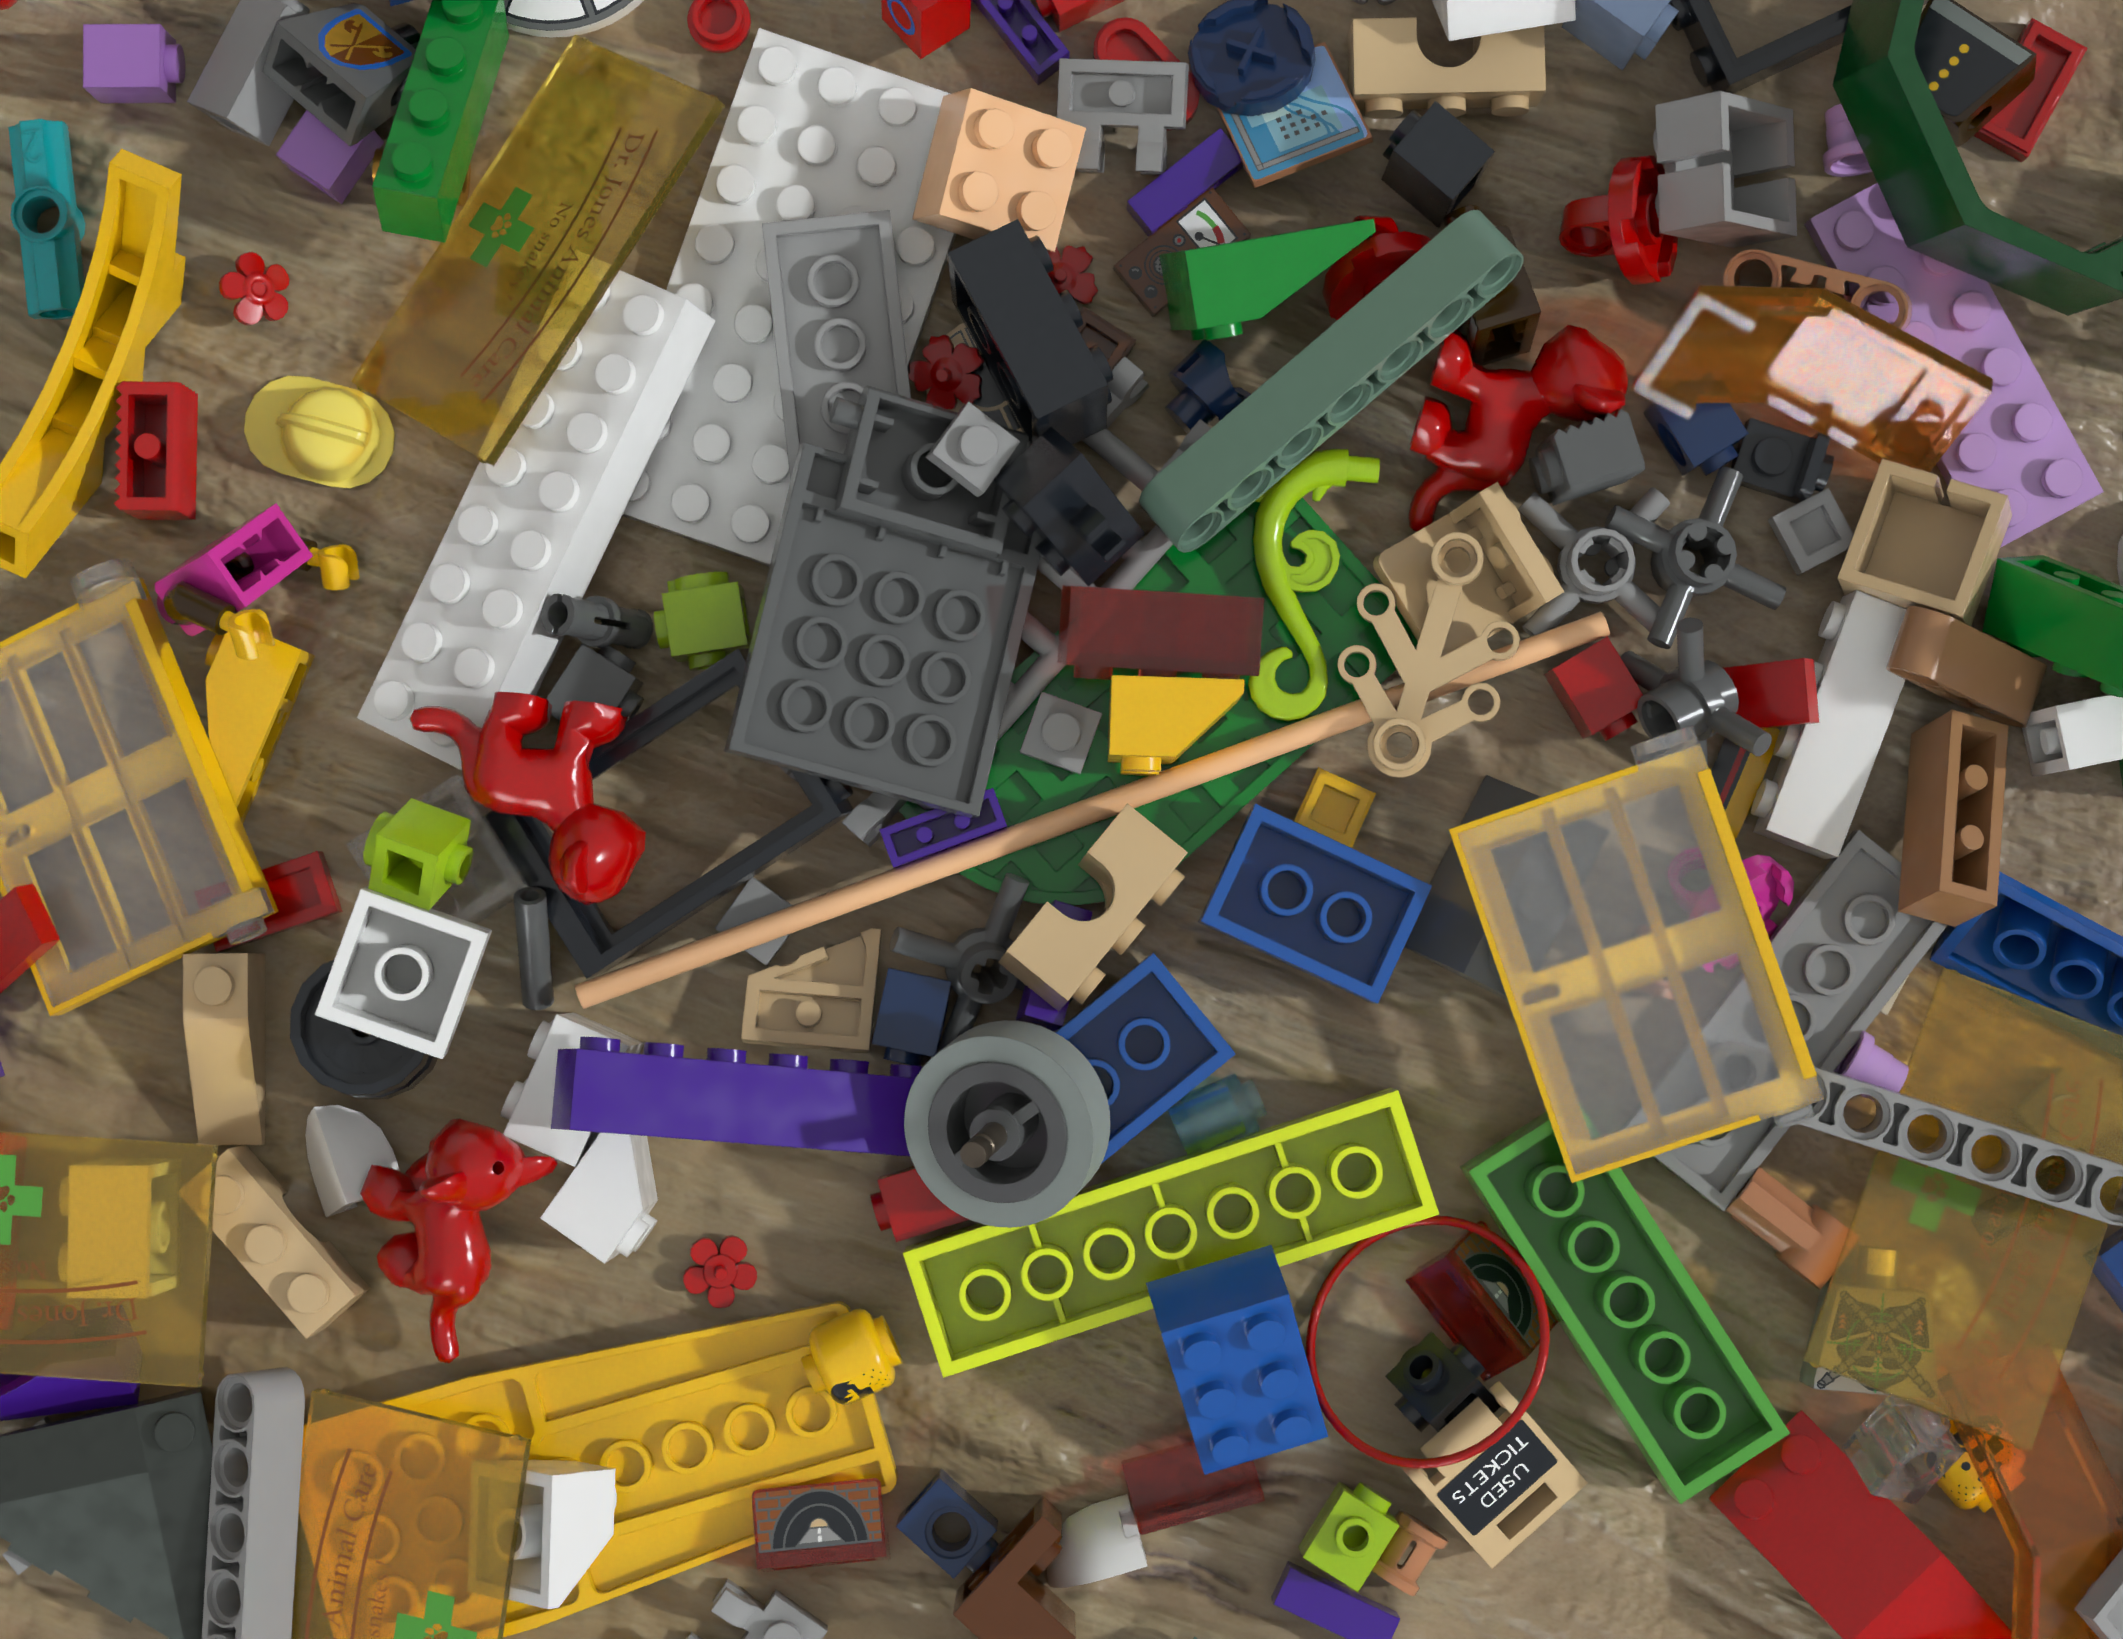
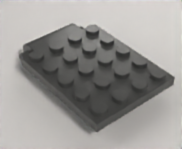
M867 385L862 391L858 403L836 397L833 403L829 421L850 428L844 454L807 443L799 445L724 752L973 819L980 816L1040 560V554L1036 551L1035 547L1043 539L1036 531L1027 537L1005 514L1002 507L1010 500L994 480L982 495L976 497L926 458L958 412ZM1001 426L1017 438L1020 443L996 477L1026 450L1029 439L1027 433Z

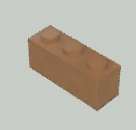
M1952 709L1911 733L1898 912L1956 927L1997 907L2008 725Z

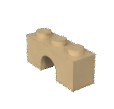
M1417 17L1352 19L1347 35L1349 91L1358 109L1365 110V116L1368 118L1389 119L1399 117L1403 114V109H1429L1435 101L1454 117L1464 115L1466 108L1491 107V114L1496 116H1519L1528 113L1529 107H1537L1546 92L1544 26L1473 37V57L1469 61L1456 67H1442L1429 61L1421 52L1417 41Z
M1127 803L1078 864L1102 888L1105 898L1103 915L1090 921H1077L1068 918L1049 902H1046L998 963L1058 1012L1071 997L1082 1005L1106 975L1096 966L1110 948L1122 955L1146 926L1136 916L1148 901L1152 899L1161 907L1185 876L1175 868L1188 852Z
M247 1145L227 1149L179 1191L306 1339L323 1331L371 1289L330 1241L322 1242L299 1223L283 1200V1196L288 1192Z

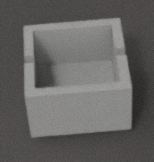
M1716 91L1655 105L1656 129L1653 135V145L1657 155V163L1665 164V174L1658 175V193L1655 199L1656 213L1659 218V233L1729 248L1797 236L1795 179L1784 178L1734 188L1735 178L1795 167L1793 109L1724 91Z

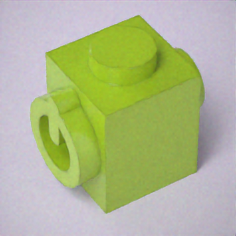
M728 572L699 573L667 582L668 593H661L664 610L654 611L655 631L660 649L670 648L673 659L677 662L688 661L689 670L695 671L708 669L736 649L750 648L751 633L744 589L738 581L730 583Z
M413 798L396 814L386 811L382 812L369 831L363 851L365 865L371 866L368 889L429 911L453 883L460 885L470 870L474 855L473 848L467 846L471 819Z
M1339 1481L1298 1546L1302 1557L1351 1589L1359 1592L1399 1528V1524L1394 1516L1387 1512L1392 1502L1360 1481L1354 1490Z

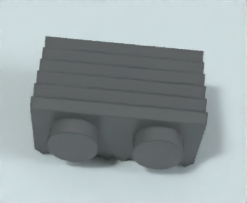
M1622 409L1613 415L1607 413L1601 419L1595 417L1588 423L1582 421L1576 427L1570 425L1564 431L1557 429L1538 445L1535 451L1536 456L1529 458V468L1534 485L1540 495L1548 493L1552 505L1623 484L1645 470V462L1629 413Z

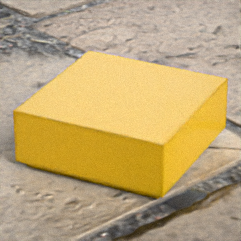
M1318 767L1293 821L1352 848L1376 793Z

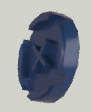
M1230 0L1208 12L1198 24V32L1195 34L1193 41H1190L1188 49L1193 83L1204 99L1226 113L1245 116L1275 112L1296 100L1311 81L1316 60L1310 26L1294 8L1284 3L1283 8L1275 4H1268V0Z

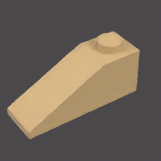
M265 953L183 954V1025L199 1146L265 1145Z

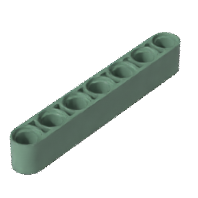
M1471 210L1462 214L1157 474L1146 485L1140 495L1139 503L1141 508L1179 551L1183 553L1191 552L1201 547L1502 291L1520 271L1524 262V256L1481 211Z

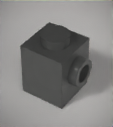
M582 643L546 698L552 705L551 715L561 720L566 701H587L622 708L621 715L627 717L626 722L636 716L644 701V698L637 694L644 683L630 674L636 662L611 646L600 648L598 652H595Z

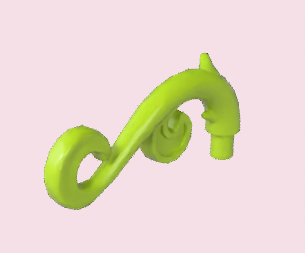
M1348 449L1313 451L1256 500V502H1260L1255 515L1253 533L1256 566L1265 592L1302 650L1309 665L1310 677L1306 688L1302 692L1293 694L1284 692L1275 681V673L1278 666L1284 660L1292 658L1293 652L1287 647L1281 646L1269 650L1259 658L1250 672L1248 681L1249 691L1258 709L1273 719L1291 721L1305 718L1316 710L1326 697L1328 687L1326 660L1321 645L1301 608L1295 592H1316L1329 585L1338 570L1340 559L1336 541L1324 531L1306 530L1290 541L1291 549L1300 550L1305 555L1304 563L1298 567L1290 566L1284 557L1282 545L1284 526L1288 516L1296 503L1310 492H1313L1312 500L1317 502L1321 500L1329 488L1332 486L1345 487L1347 481L1378 483L1380 458L1349 456Z

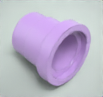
M1838 104L1831 107L1825 112L1828 150L1823 155L1825 172L1837 177H1850L1872 172L1842 105Z
M1862 1031L1858 1041L1833 1072L1899 1092L1907 1078L1908 1065L1875 1045L1874 1036L1866 1031ZM1859 1094L1864 1098H1869L1872 1101H1874L1870 1095Z

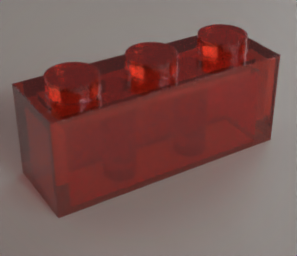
M1062 585L1057 662L1074 665V677L1111 680L1113 667L1138 669V676L1177 677V671L1202 673V678L1240 679L1241 675L1259 676L1264 598Z

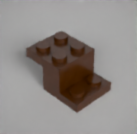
M1044 1496L1038 1500L998 1544L994 1552L981 1567L972 1573L956 1591L953 1615L979 1639H1076L1075 1612L1037 1578L1054 1561L1063 1548L1059 1544L1063 1537L1061 1535L1062 1513Z

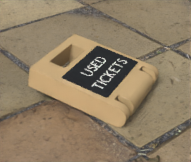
M1498 1380L1489 1390L1493 1393L1498 1404L1506 1409L1501 1416L1497 1418L1483 1401L1477 1397L1424 1444L1420 1450L1427 1458L1446 1456L1465 1450L1477 1444L1500 1427L1518 1406V1401ZM1527 1412L1497 1443L1467 1460L1437 1467L1438 1472L1430 1479L1422 1468L1401 1467L1492 1569L1588 1484Z

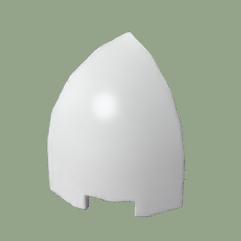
M340 1105L313 1107L307 1117L305 1134L307 1157L325 1216L329 1217L358 1207L356 1202L363 1201L360 1193L371 1165L390 1167L398 1171L400 1169L394 1151L383 1131L362 1112Z
M1128 1494L1091 1504L1070 1515L1062 1524L1061 1535L1063 1537L1059 1544L1063 1548L1054 1561L1046 1568L1050 1587L1066 1588L1100 1581L1147 1567L1146 1554Z

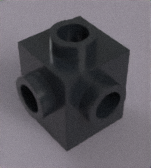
M1432 1331L1418 1345L1406 1351L1400 1362L1385 1376L1403 1395L1394 1405L1420 1432L1429 1424L1439 1432L1477 1397L1483 1401L1493 1414L1501 1407L1495 1397L1477 1379L1486 1370L1459 1341L1449 1350Z

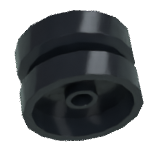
M334 960L322 964L302 983L291 1008L290 1039L300 1064L320 1084L358 1099H389L413 1089L433 1070L438 1058L374 1035L363 1036L356 1029L316 1016L315 1012Z

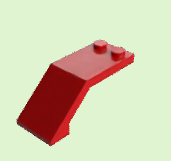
M1802 1410L1785 1425L1790 1432L1789 1435L1748 1460L1709 1497L1710 1502L1842 1639H2018L1947 1557Z

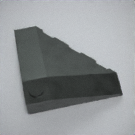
M200 1387L139 1401L138 1404L118 1406L0 1434V1537L11 1543L8 1550L50 1575L55 1570L90 1590L87 1597L130 1623L134 1617L167 1636L168 1639H202L213 1448Z

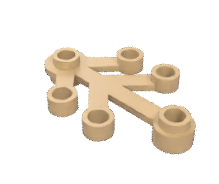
M1449 533L1440 538L1432 550L1431 563L1438 580L1416 649L1395 612V596L1387 586L1378 583L1367 585L1360 591L1357 597V608L1360 616L1365 621L1373 624L1405 684L1397 711L1375 676L1377 663L1374 654L1368 648L1361 645H1353L1343 650L1338 658L1337 665L1341 677L1355 687L1374 723L1367 740L1369 757L1379 771L1391 777H1408L1419 772L1430 758L1431 746L1434 741L1473 721L1484 723L1492 720L1497 715L1501 704L1499 693L1493 686L1487 683H1476L1465 690L1461 701L1422 718L1429 693L1491 660H1508L1516 654L1519 648L1520 636L1517 629L1506 621H1495L1483 630L1480 637L1441 657L1463 585L1474 581L1483 567L1484 555L1481 545L1474 537L1466 533ZM1455 549L1465 551L1470 558L1468 568L1458 573L1450 571L1444 561L1446 555ZM1380 592L1388 598L1389 606L1383 614L1375 616L1365 610L1364 600L1370 593ZM1497 629L1509 632L1513 639L1511 648L1503 653L1492 651L1487 642L1491 632ZM1355 653L1365 655L1370 662L1368 672L1361 677H1353L1345 670L1346 659ZM1485 691L1492 696L1494 706L1490 712L1478 715L1470 710L1468 699L1474 692ZM1397 733L1407 735L1412 741L1411 752L1402 758L1392 756L1387 750L1389 738Z

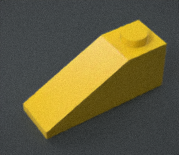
M227 632L223 635L216 634L205 658V664L210 667L205 679L209 742L242 823H244L315 655L274 638V646H268L263 643L256 644L259 653L258 658L242 660L237 657L231 634Z

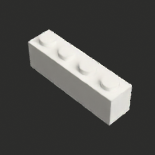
M1858 590L1843 596L1840 603L1836 601L1830 603L1818 636L1825 638L1826 641L1818 662L1814 661L1819 723L1782 727L1773 752L1774 755L1781 757L1773 781L1763 780L1751 808V814L1759 817L1753 831L1754 833L1822 859L1839 857L1905 679L1886 669L1906 612L1905 608Z

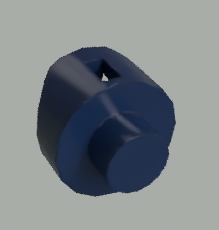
M1204 339L1169 373L1168 376L1179 394L1165 409L1172 419L1188 434L1200 419L1207 425L1215 426L1251 394L1240 387L1232 386L1225 364V353L1210 341Z

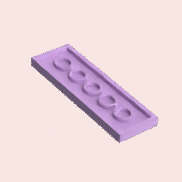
M1878 183L1810 218L1804 224L1827 267L1890 282L1902 288L1909 296L1912 303V317L1907 328L1900 335L1892 339H1867L1947 485H1949L1951 479L2008 495L2012 517L2001 547L2104 492L1989 283L1907 248ZM1849 283V296L1843 295L1848 305H1850L1853 295L1860 287L1857 283ZM1888 292L1873 294L1867 299L1863 307V316L1866 323L1876 330L1890 327L1896 321L1899 313L1897 300Z

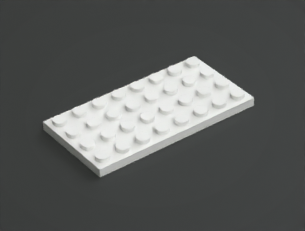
M761 28L758 29L666 289L690 301L713 318L715 323L622 516L770 567L789 490L790 473L762 223L890 210L907 368L909 371V364L914 357L948 260V252L951 251L956 237L955 233L912 220L943 96L950 93Z

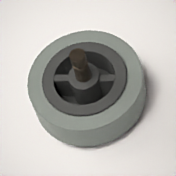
M1008 1020L989 1022L969 1029L933 1056L921 1069L911 1086L904 1116L905 1138L911 1160L917 1173L929 1190L943 1204L967 1219L984 1225L1008 1228L1035 1224L1051 1217L1064 1208L1099 1169L1108 1147L1111 1125L1110 1110L1104 1087L1096 1071L1085 1056L1073 1044L1049 1029L1028 1022Z

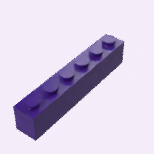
M580 1037L579 1049H558L551 1129L910 1157L904 1129L905 1107L911 1086L924 1066L890 1064V1075L885 1076L868 1074V1061L830 1059V1069L828 1071L807 1069L808 1056L769 1053L768 1065L746 1063L747 1051L723 1048H707V1058L702 1060L683 1058L684 1045L644 1042L643 1054L620 1052V1039Z

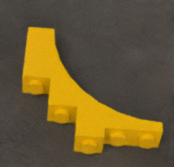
M121 149L109 162L104 207L95 249L81 297L65 340L43 390L19 435L0 463V568L23 578H27L102 484L105 438L121 420L115 414L121 408L116 400L122 395L116 387L122 381H143L146 346L182 304L186 257L175 253L182 174L124 149Z

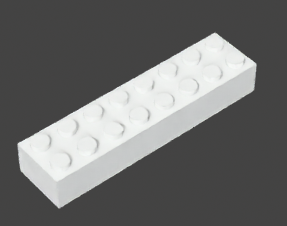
M583 253L579 254V260L575 262L551 314L581 272L589 256ZM591 259L569 295L542 331L357 716L358 719L462 770L458 747L451 738L444 734L421 732L412 728L409 718L414 709L424 706H440L452 709L465 715L476 726L482 728L489 710L492 709L495 692H515L536 696L565 636L550 634L543 627L541 621L543 604L553 594H562V596L565 594L572 598H583L715 323L713 318L683 297L599 260Z

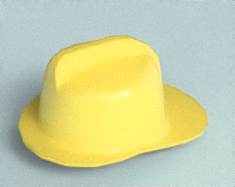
M286 376L269 382L254 395L245 414L244 433L248 446L262 465L280 474L329 487L351 489L371 482L385 470L394 451L395 432L389 414L376 399L359 390L311 377Z

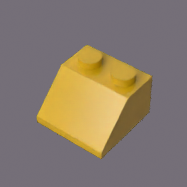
M1112 675L1109 698L1108 762L1121 763L1120 774L1159 775L1161 764H1172L1239 701L1244 693V679Z

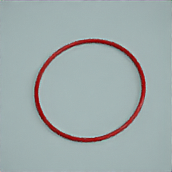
M1436 1215L1360 1240L1342 1256L1324 1280L1316 1296L1308 1322L1306 1357L1320 1408L1333 1428L1348 1443L1364 1454L1384 1463L1421 1469L1437 1468L1467 1460L1485 1451L1505 1436L1522 1418L1532 1403L1542 1381L1549 1353L1550 1327L1547 1306L1536 1276L1520 1253L1504 1238L1480 1224L1461 1218ZM1424 1225H1447L1474 1232L1500 1247L1519 1267L1530 1286L1537 1306L1540 1324L1539 1353L1535 1371L1522 1400L1513 1413L1493 1433L1477 1444L1450 1455L1423 1459L1405 1458L1380 1451L1363 1442L1333 1412L1325 1397L1317 1372L1315 1357L1317 1325L1324 1302L1334 1282L1346 1266L1364 1249L1381 1238L1403 1229Z

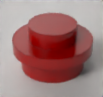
M694 0L688 11L687 23L692 38L701 48L713 53H726L735 50L746 40L751 28V16L744 0Z

